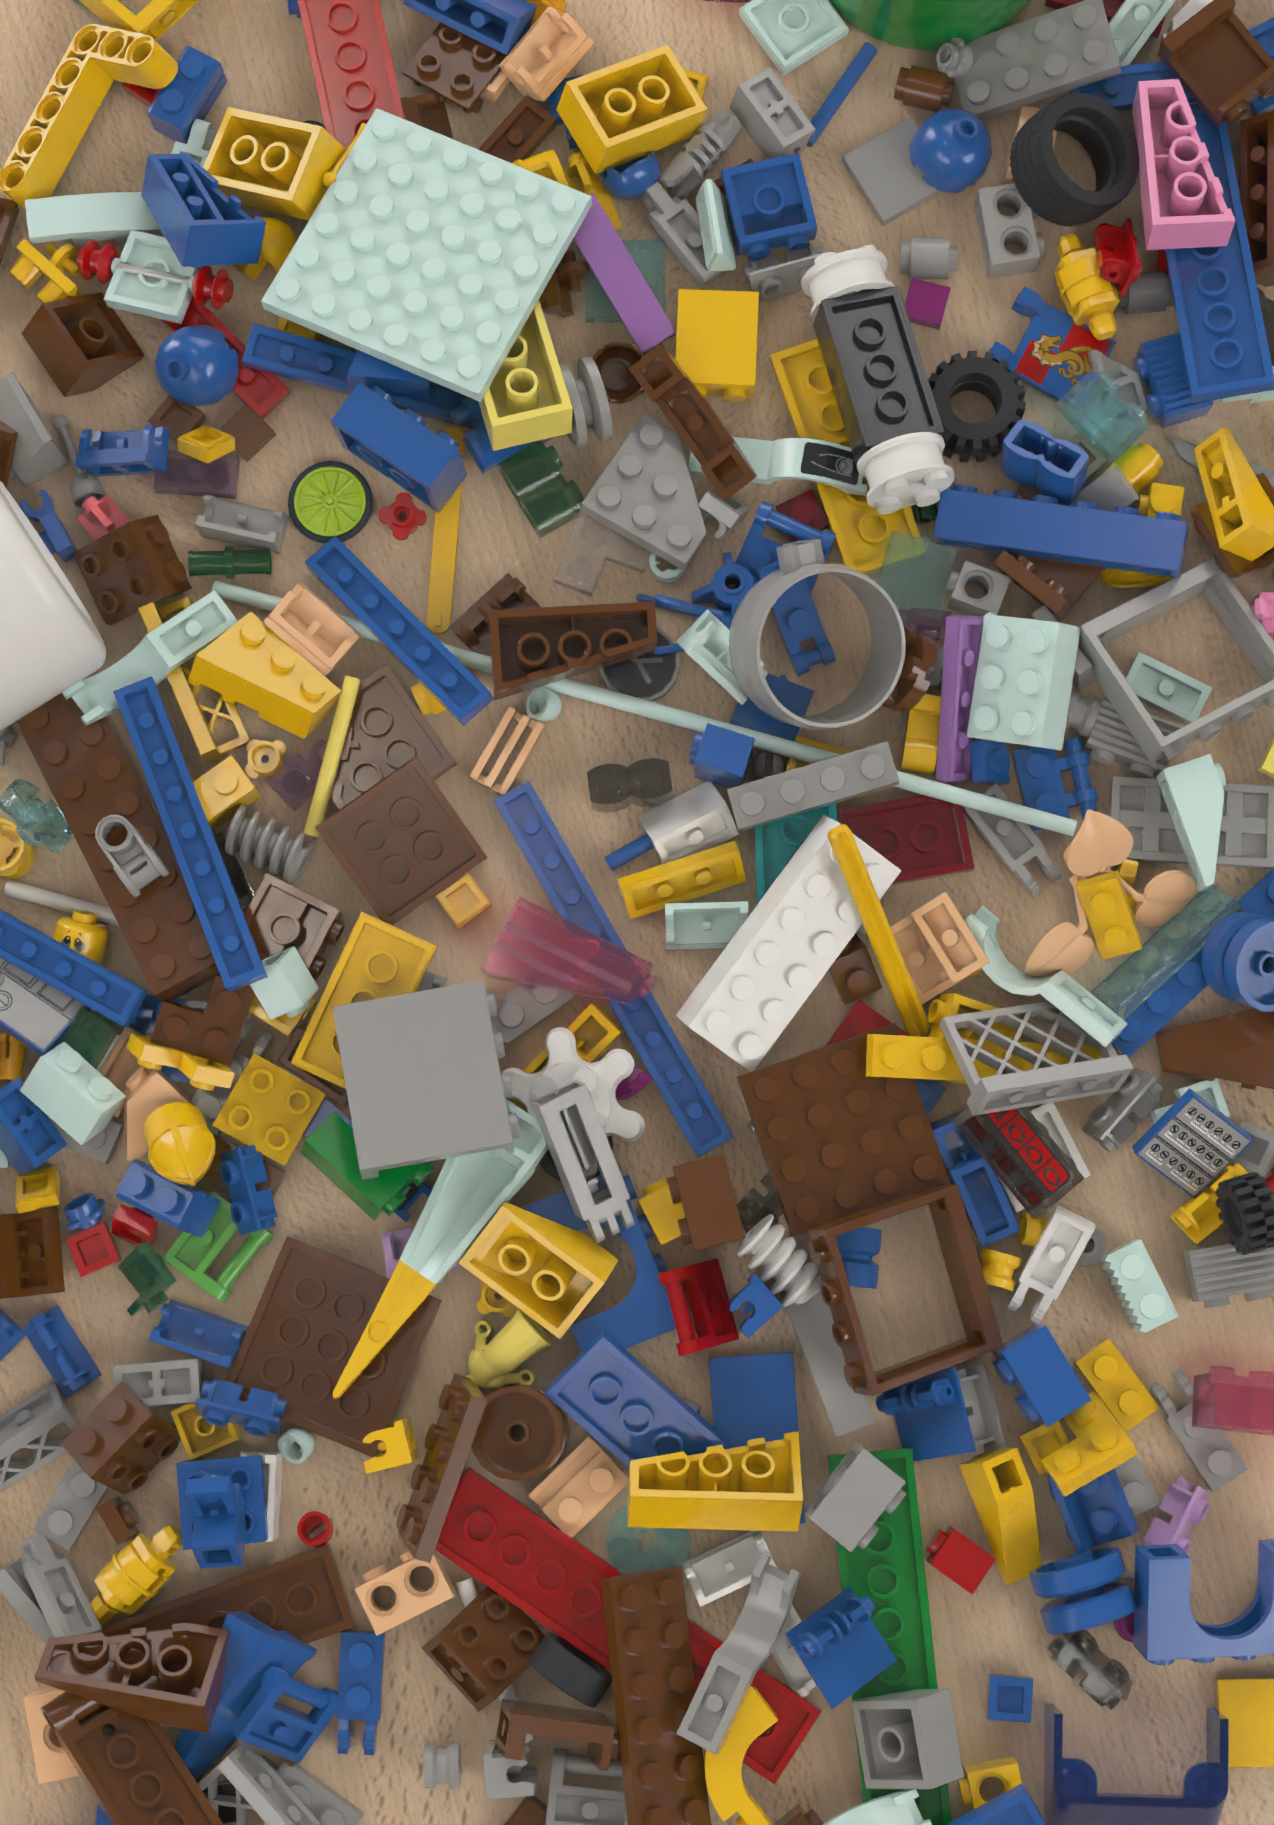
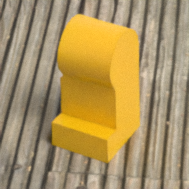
M925 694L920 702L908 711L900 769L933 775L937 760L941 696Z

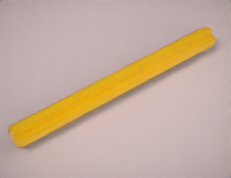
M841 824L836 828L830 829L827 837L906 1031L910 1036H920L929 1031V1022L852 831L846 824Z

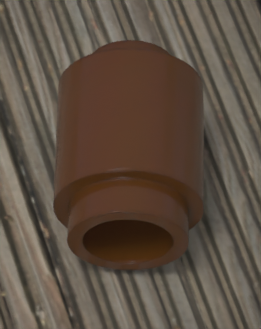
M911 65L910 69L901 67L894 99L903 101L902 105L938 112L941 110L942 105L949 107L954 82L947 81L948 75L942 71Z

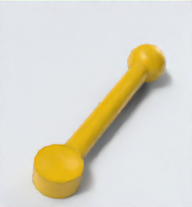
M362 123L356 137L333 170L324 174L322 179L326 187L336 182L337 173L365 128V123Z

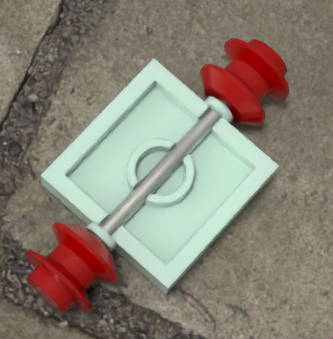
M131 230L120 258H118L113 244L108 243L100 250L99 243L96 240L88 241L85 246L80 248L77 256V267L81 270L82 277L85 280H91L96 274L100 283L107 284L111 280L104 297V301L110 308L182 324L192 295L197 305L203 306L209 299L211 300L212 307L216 310L221 309L225 303H229L233 295L234 284L232 279L229 278L227 270L220 269L216 275H213L210 266L200 268L182 267L168 241L162 236Z

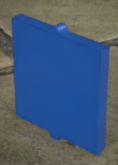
M767 673L765 677L766 682L777 700L795 715L805 716L814 690L788 681L785 675L777 677ZM747 697L748 700L743 705L739 702L737 703L730 724L795 742L800 727L772 718L760 710L749 697Z

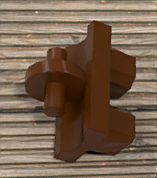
M574 251L565 252L541 294L539 301L543 313L556 312L563 318L574 315L571 293L581 291L580 280L590 274L588 263L576 261Z

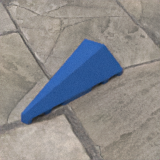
M244 1611L228 1612L222 1629L229 1630L222 1689L209 1733L181 1729L174 1746L196 1782L199 1781L202 1777L201 1774L215 1759L221 1757L237 1740L231 1728L260 1689L264 1672L269 1667L276 1666L285 1670L288 1676L292 1677L305 1662L315 1656L317 1649L285 1630H274Z

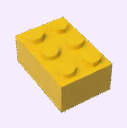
M667 44L566 82L556 110L596 175L606 171L609 167L614 168L650 154L651 151H658L686 140L692 135H696V130L699 128L707 108Z
M228 107L203 168L218 181L217 189L228 198L231 195H235L242 201V206L309 221L329 188L323 183L322 178L324 174L333 170L346 151V148L322 126Z

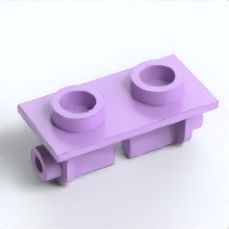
M1178 1477L1176 1483L1171 1482L1159 1509L1173 1517L1170 1523L1154 1517L1142 1544H1177L1187 1554L1191 1546V1540L1188 1539L1193 1525L1194 1523L1199 1525L1208 1512L1210 1502L1206 1499L1209 1492L1197 1486L1195 1492L1192 1493L1191 1490L1194 1484L1182 1477Z

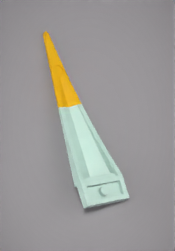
M505 1099L508 1114L516 1113L520 1130V1138L513 1139L514 1152L507 1153L506 1148L446 1158L396 1268L333 1390V1398L341 1397L475 1242L503 1203H508L533 1175L535 1167L548 1150L537 1119L509 1100Z

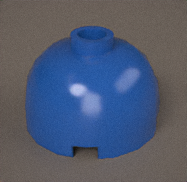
M956 108L938 111L931 115L919 126L909 146L910 160L914 167L917 164L924 173L922 179L928 185L940 191L951 193L962 192L966 187L974 186L985 173L992 155L991 136L986 125L976 115L964 109Z
M209 325L186 326L169 334L162 342L155 360L156 376L161 388L174 401L185 406L205 407L220 402L225 395L230 394L234 389L239 374L238 357L234 349L230 350L227 342L223 339L227 337L221 331Z

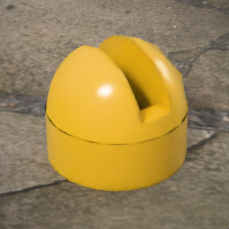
M1023 1212L1018 1225L1021 1230L1017 1232L1018 1243L1031 1247L1035 1246L1048 1220L1037 1213Z

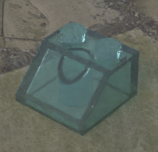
M1092 369L1058 401L1055 408L1106 457L1107 462L1111 465L1149 428L1144 423L1148 416L1134 401L1130 400L1126 404L1115 393L1120 387L1105 371L1098 375Z

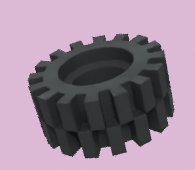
M1251 1172L1219 1182V1188L1216 1189V1195L1219 1197V1199H1216V1206L1220 1208L1221 1212L1218 1215L1219 1219L1224 1222L1225 1226L1222 1228L1225 1234L1229 1233V1242L1231 1245H1235V1250L1238 1253L1241 1252L1242 1255H1247L1274 1247V1200L1271 1197L1273 1191L1270 1186L1266 1187V1180L1263 1177H1259V1173Z

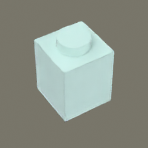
M295 946L262 960L268 977L254 982L250 986L270 1020L285 1013L288 1018H291L305 1011L310 1006L308 1000L319 987Z

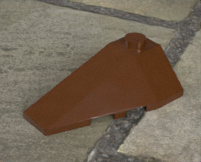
M1253 1008L1156 1033L1155 1037L1162 1072L1214 1081L1216 1078L1239 1082L1242 1088L1255 1090L1256 1086L1274 1089V1011L1263 1012Z
M192 1623L172 1624V1629L146 1632V1627L131 1629V1634L104 1636L99 1632L48 1638L34 1676L35 1681L166 1726L209 1733L221 1695L229 1630Z

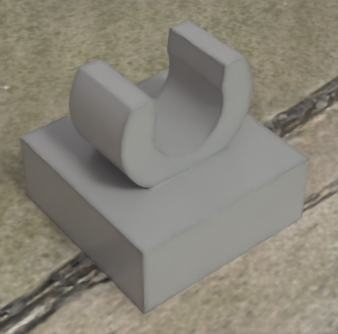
M715 488L707 491L698 506L705 510L701 513L704 524L708 522L710 517H715L718 520L719 529L714 534L717 539L725 535L729 529L741 523L750 510L749 507L734 496L724 501Z

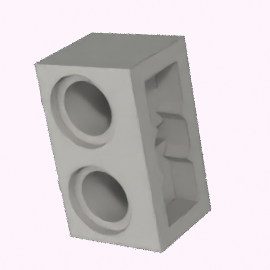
M1015 183L978 189L974 208L988 279L1035 272L1040 257L1044 256L1043 236L1041 232L1035 233L1033 219L1037 218V213H1034L1027 206V203L1023 201L1022 196L1015 187ZM1000 206H1010L1015 210L1016 215L1004 216L997 208ZM1009 243L1018 244L1024 252L1012 254L1006 250L1005 245Z

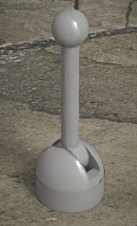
M64 415L55 416L52 424L56 430L60 431L77 475L70 485L71 496L74 504L77 507H82L84 501L89 497L95 496L99 500L106 494L101 482L95 475L84 473L81 468L75 466V459L78 458V455L67 429L69 421Z

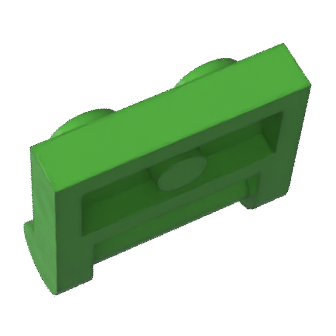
M212 1191L210 1195L220 1199V1205L205 1235L200 1238L183 1231L163 1259L213 1297L225 1303L232 1293L229 1290L260 1247L263 1244L268 1245L274 1234L267 1228L249 1233V1236L216 1280L213 1279L206 1272L238 1231V1227L234 1224L231 1217L230 1208L232 1203L218 1192Z

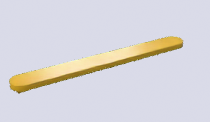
M457 426L446 428L443 432L451 436L459 444L457 449L464 458L465 443L462 439L465 434L463 430ZM462 483L440 513L435 511L426 619L429 630L435 634H443L451 626Z

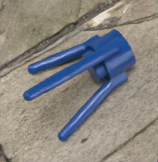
M643 594L636 596L638 602L655 601V607L695 616V621L708 609L730 630L731 611L706 608L656 594L654 597ZM678 643L658 646L654 650L656 655L685 652Z

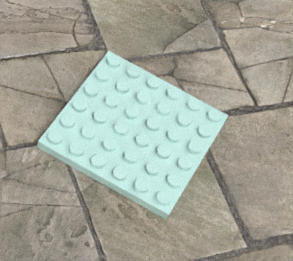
M376 108L338 171L336 182L329 186L261 302L266 311L481 402L590 210L592 199L590 195Z

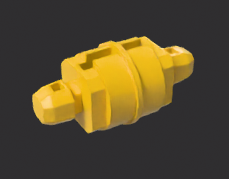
M1074 233L1064 235L1057 244L1060 262L1054 271L1055 282L1060 291V299L1065 303L1068 313L1073 317L1076 325L1088 324L1093 336L1098 340L1108 339L1116 332L1113 312L1120 302L1114 282H1109L1101 277L1097 257L1099 251L1096 248L1085 249L1081 239Z
M172 1525L164 1526L153 1538L139 1533L120 1551L112 1555L110 1562L94 1580L100 1592L92 1599L90 1605L99 1623L102 1624L110 1620L118 1613V1610L132 1615L151 1597L153 1598L159 1593V1589L169 1580L170 1575L177 1568L170 1556H173L182 1545V1533L178 1528Z

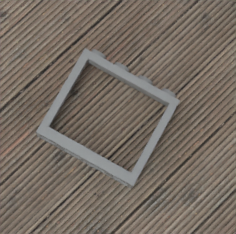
M1215 558L1181 574L1180 578H1174L1080 626L1078 648L1092 664V676L1151 764L1163 757H1166L1169 761L1180 756L1189 748L1188 744L1197 739L1204 743L1214 738L1223 730L1222 726L1231 721L1235 725L1241 724L1256 713V708L1265 703L1268 707L1274 706V641L1260 621L1255 618L1254 612L1229 576L1218 567ZM1204 594L1265 684L1164 737L1103 645Z

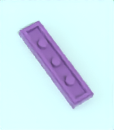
M592 193L590 195L592 206L573 240L634 343L645 354L675 336L676 331L597 197Z
M946 616L935 781L955 782L972 780L969 742H974L975 738L966 736L983 631V616Z

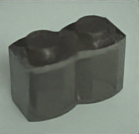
M642 759L628 767L620 764H604L587 772L591 806L593 810L598 812H617L629 807L631 804L641 807H655L673 798L669 761L663 759Z

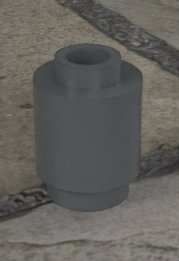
M1163 270L1140 272L1136 282L1130 283L1124 296L1119 295L1116 283L1120 300L1117 307H1123L1126 315L1165 311L1167 307L1174 306L1169 274H1165Z

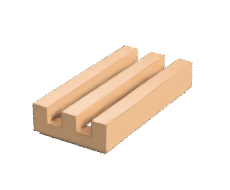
M509 706L471 772L470 779L501 796L508 793L545 730V725L535 722L531 717L525 714L522 715L516 709ZM512 721L518 722L488 777L483 776V772ZM526 727L531 729L532 732L502 785L496 783V780Z

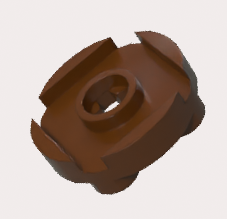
M904 627L906 652L902 672L894 690L881 706L894 711L898 709L906 712L914 708L928 690L931 681L925 679L928 666L936 667L937 648L932 638Z

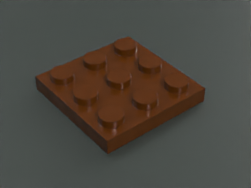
M416 756L315 826L319 835L379 919L390 925L398 922L488 858Z

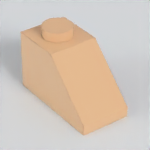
M141 1067L130 1076L125 1084L127 1089L123 1092L126 1096L123 1108V1149L130 1163L134 1159L139 1160L148 1151L143 1127L147 1117L155 1109L167 1103H191L189 1096L162 1070L149 1068L145 1070Z

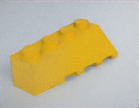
M799 1431L785 1433L783 1439L766 1442L764 1437L747 1440L746 1446L724 1449L723 1445L706 1447V1452L687 1456L683 1451L630 1461L627 1488V1527L798 1532L803 1506Z

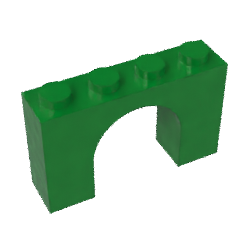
M335 1111L305 1140L301 1153L374 1221L383 1212L390 1216L406 1199L402 1192L412 1182L417 1187L421 1185L435 1169L431 1165L433 1161L379 1170V1177L362 1180L353 1128Z

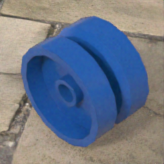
M1250 911L1235 912L1221 919L1211 930L1203 948L1202 970L1206 983L1216 995L1263 1012L1274 1011V918H1268Z
M1109 1547L1071 1554L1043 1564L1029 1572L1035 1595L1042 1598H1055L1046 1603L1040 1610L1043 1624L1048 1634H1063L1092 1628L1120 1619L1137 1609L1132 1588L1129 1585L1110 1583L1117 1580L1126 1571L1119 1548Z

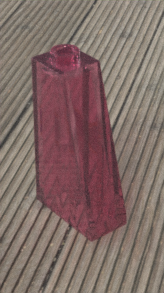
M521 896L518 897L480 969L484 975L493 979L635 1005L639 997L646 1000L657 977L651 975L654 969L652 963Z

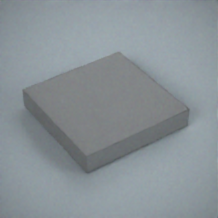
M911 117L843 155L842 158L843 164L882 226L944 192L928 185L922 179L924 173L917 164L914 167L910 160L909 146L918 129Z

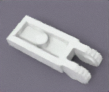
M1057 1205L1019 1275V1282L1012 1292L1006 1307L1015 1312L1022 1305L1029 1287L1041 1292L1042 1294L1034 1304L1030 1320L1039 1324L1052 1300H1057L1094 1232L1095 1223Z

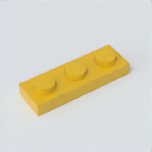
M735 841L618 879L630 920L664 909L665 904L683 903L747 881L739 849Z

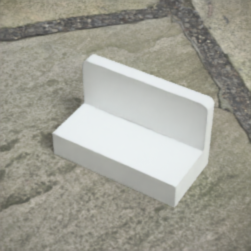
M706 781L639 816V820L650 837L662 864L713 848L739 835L727 804L711 781Z

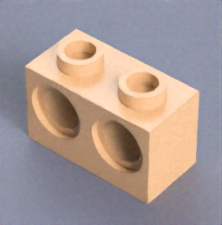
M408 1550L399 1555L402 1563L387 1570L383 1563L361 1574L364 1582L359 1584L355 1591L376 1636L455 1596L457 1592L436 1550H434L430 1563L414 1559ZM426 1566L431 1569L434 1574V1584L429 1588L418 1587L412 1579L414 1568ZM381 1585L391 1587L396 1594L395 1604L388 1608L378 1605L374 1598L376 1587Z

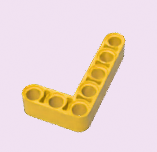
M98 24L83 26L71 41L0 172V190L25 211V200L51 197L112 82L117 80L153 89L164 88L176 77L178 71L176 60L149 35Z

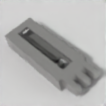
M575 1080L531 1101V1106L574 1214L583 1221H586L595 1243L605 1240L600 1226L601 1223L605 1224L611 1236L620 1233L615 1219L618 1215L626 1229L634 1226L635 1223L626 1200L630 1199V1195L586 1084ZM595 1162L606 1188L600 1191L597 1186V1177L591 1175L585 1178L582 1169H589V1165Z

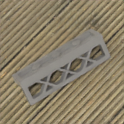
M53 1382L0 1415V1492L66 1452L61 1442L70 1433L60 1439L46 1438L47 1433L62 1422L72 1432L80 1422L68 1409L66 1398L56 1382ZM18 1449H34L32 1456L24 1461H10L11 1454Z

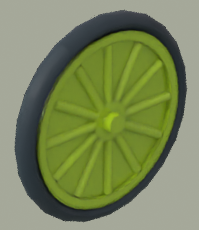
M336 461L319 462L305 469L293 482L288 497L289 515L295 527L307 538L319 543H327L334 536L341 542L353 538L368 522L373 505L371 488L364 476L352 466Z

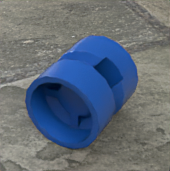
M861 1227L836 1236L849 1286L877 1289L879 1265L872 1261V1257L879 1254L882 1230Z

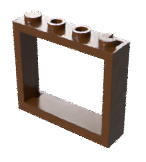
M942 1184L807 1229L810 1237L808 1244L809 1253L813 1262L818 1265L822 1279L820 1284L821 1295L824 1302L830 1307L834 1321L832 1324V1334L837 1345L841 1347L845 1359L844 1376L849 1386L853 1388L854 1393L874 1396L1004 1347L958 1184ZM928 1204L966 1338L874 1372L836 1236Z

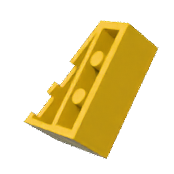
M249 612L195 656L187 681L198 688L202 684L223 694V700L233 705L237 701L259 712L257 717L303 739L331 717L341 693L338 687L269 629L252 612Z

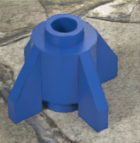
M728 552L723 553L724 566L716 571L712 582L691 592L692 604L708 603L713 600L719 609L731 611L732 624L740 602L747 592L760 580L753 578L750 572L742 565L734 564L732 554ZM728 584H735V587H736L737 589H735V590L728 589V588H727V585H728Z

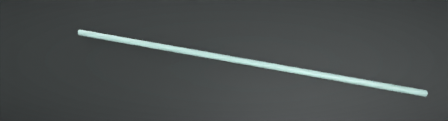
M215 580L212 586V591L215 590L223 599L270 612L282 600L280 597ZM340 615L362 634V638L380 642L358 619ZM442 643L464 666L492 674L490 656ZM569 678L541 686L558 693L701 733L705 732L707 723L755 738V748L812 764L841 755ZM896 770L899 785L894 787L1073 837L1077 824L1076 820Z

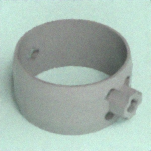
M821 539L796 541L776 547L780 569L762 578L747 592L732 620L729 635V654L735 677L745 694L760 710L783 723L816 731L836 729L856 723L872 714L887 700L901 675L905 660L906 639L899 611L887 592L869 576L849 566L824 562ZM826 572L843 581L861 601L868 616L871 629L870 657L859 684L840 704L816 715L797 716L777 700L766 682L760 660L761 634L772 606L788 588L806 577Z

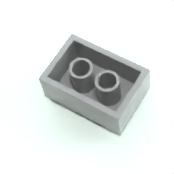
M856 1442L804 1510L810 1520L850 1552L857 1545L864 1549L879 1529L874 1524L884 1510L891 1514L906 1495L901 1489L906 1481Z

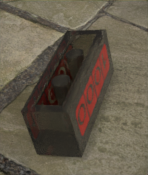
M968 1107L953 1119L955 1124L1033 1219L1052 1207L1084 1179L1083 1175L1076 1168L1074 1161L1060 1149L1049 1135L1047 1128L1034 1117L1027 1107L975 1116L972 1115Z

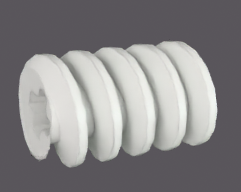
M769 1214L753 1226L745 1235L736 1254L739 1257L750 1252L754 1255L748 1264L750 1270L760 1265L764 1266L759 1279L762 1282L771 1278L776 1280L770 1290L773 1295L783 1290L787 1292L781 1303L784 1307L793 1303L797 1305L803 1304L820 1291L822 1279L820 1275L815 1276L818 1272V1266L814 1262L804 1264L808 1254L803 1249L793 1251L796 1241L792 1236L781 1239L785 1228L781 1224L770 1227L774 1216Z

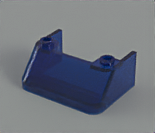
M1045 1704L1044 1818L1047 1825L1219 1824L1228 1793L1229 1719L1218 1710L1207 1709V1762L1196 1763L1187 1770L1183 1780V1795L1097 1793V1777L1093 1768L1082 1759L1062 1757L1063 1714L1054 1704Z

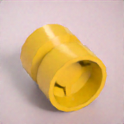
M0 818V877L16 879L24 876L32 869L36 861L37 848L33 838L25 830L9 820Z

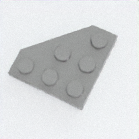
M643 414L582 502L580 512L685 571L704 543L707 534L679 434Z

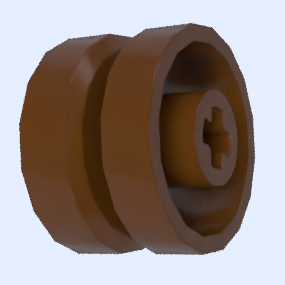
M515 1385L497 1389L486 1397L487 1403L471 1447L481 1466L496 1477L518 1481L542 1475L557 1465L565 1453L570 1435L567 1413L545 1395L546 1390L543 1388ZM523 1426L525 1436L522 1440L520 1436L513 1435V1427Z

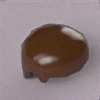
M612 342L599 349L593 355L592 359L600 372L608 402L624 404L632 402L644 393L643 388L629 370L632 365L645 356L634 344Z

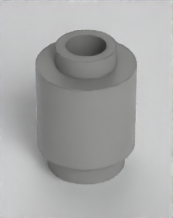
M912 237L911 241H901L900 274H910V278L948 279V271H956L958 246H950V238Z

